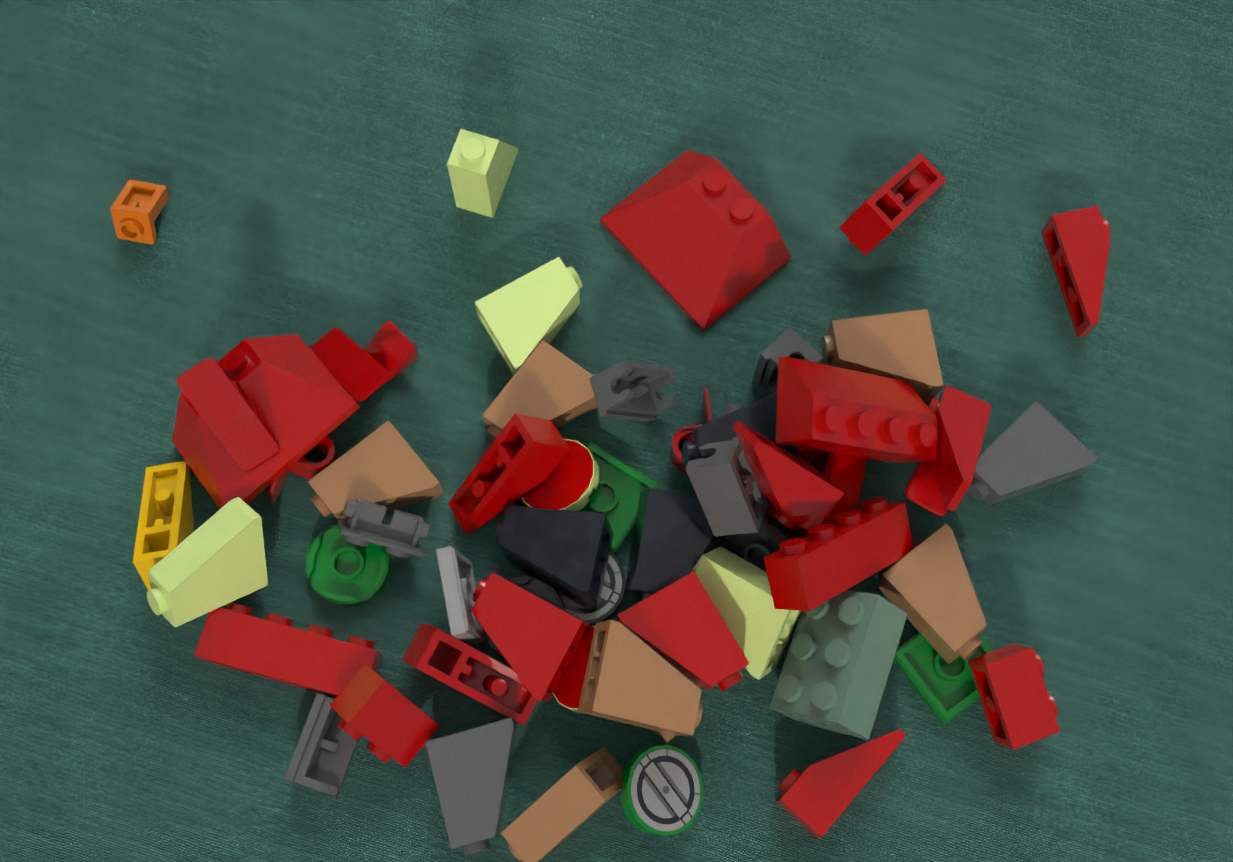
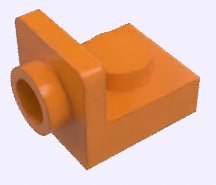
M128 180L110 207L117 238L150 245L155 243L157 235L154 221L169 199L167 186Z

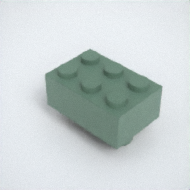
M850 590L840 593L811 611H801L770 707L801 724L869 740L908 614L878 594Z

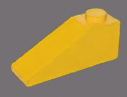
M186 461L146 467L133 564L149 591L151 587L148 571L194 532L190 466Z

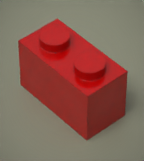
M1013 643L968 660L994 743L1015 750L1060 732L1056 720L1058 708L1053 697L1047 692L1042 677L1045 673L1044 665L1033 647Z
M366 664L362 666L329 705L342 717L337 725L357 742L364 735L370 740L366 748L385 764L392 757L404 768H406L425 745V742L439 728V725Z

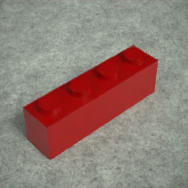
M885 497L870 498L862 501L861 508L857 510L845 511L835 515V521L830 524L809 528L807 536L780 543V550L764 557L775 609L811 611L914 549L905 502L887 503Z
M232 602L227 604L226 609L219 607L209 612L194 656L210 663L337 697L364 664L368 665L378 674L384 657L377 650H373L375 643L370 640L350 636L349 641L344 642L333 639L334 631L311 624H309L307 631L293 628V620L268 613L266 620L251 616L253 609Z

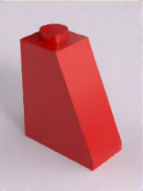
M694 571L617 615L616 621L623 624L674 668L708 691L717 685L720 691L723 692L744 679L740 671L744 670L750 663Z
M492 572L488 579L483 578L476 587L472 600L476 603L471 612L531 695L539 701H550L590 624Z

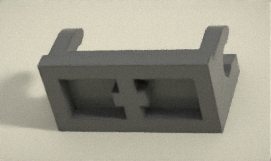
M789 326L760 354L752 381L757 386L763 385L771 394L777 393L779 357L786 356L820 364L823 357Z
M622 360L589 378L600 417L652 422L656 420L655 415L673 407L678 401V396L669 395L664 400L660 397L661 387L666 384L669 385L676 378L673 367Z
M735 437L730 441L708 443L699 447L701 456H712L705 459L699 458L688 461L685 469L714 536L758 533L769 504L760 489L738 438Z
M317 693L284 779L338 797L358 742L337 725L342 717L329 706L334 699Z

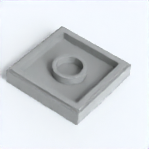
M452 546L436 549L451 636L471 646L485 643L487 639L483 633V628L471 612L476 603L472 600V597L477 587L472 561Z

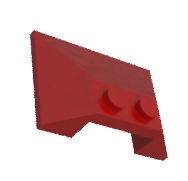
M689 150L681 154L600 218V222L703 332L785 266L792 258L770 213L716 158Z
M298 334L248 338L240 342L217 363L230 381L235 379L247 393L256 409L258 419L279 447L278 452L251 470H242L183 392L180 393L171 441L219 509H221L230 500L237 497L248 504L352 415L360 406Z

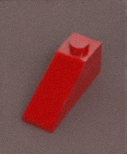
M920 152L869 197L838 228L866 256L947 180Z
M1098 206L1052 215L1041 231L1077 338L1085 337L1099 321L1110 248V227L1107 220L1102 218Z
M946 385L939 399L931 397L927 404L937 417L938 433L937 460H930L945 507L954 512L972 484L992 405Z
M515 413L448 502L464 533H473L545 481L567 454L570 448L551 420Z
M737 421L733 426V430L764 497L777 509L773 516L791 530H794L797 525L807 531L811 527L821 525L845 493L824 473L742 422Z
M421 623L401 660L524 726L538 699L531 695L513 669L446 632L425 623Z
M899 729L809 765L800 772L793 768L777 786L782 794L776 802L815 838L823 837L907 734Z

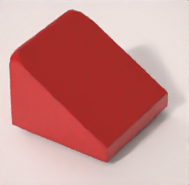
M390 320L380 328L364 349L389 371L391 377L388 382L419 357L414 344Z

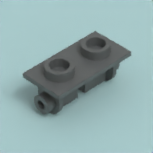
M359 498L355 502L347 500L343 516L349 519L338 518L337 521L340 534L345 535V540L365 547L369 546L370 542L385 546V550L388 553L402 558H409L410 554L423 557L424 552L418 538L426 539L430 527L429 523L423 522V517L394 509L388 524L382 522L387 510L385 506Z

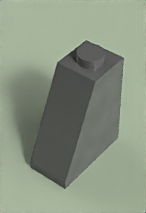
M1035 401L978 457L972 484L967 491L975 499L984 500L988 505H992L1080 475L1099 458L1039 402Z
M512 718L425 742L451 849L463 848L464 856L489 849L488 840L499 836L516 734V727Z

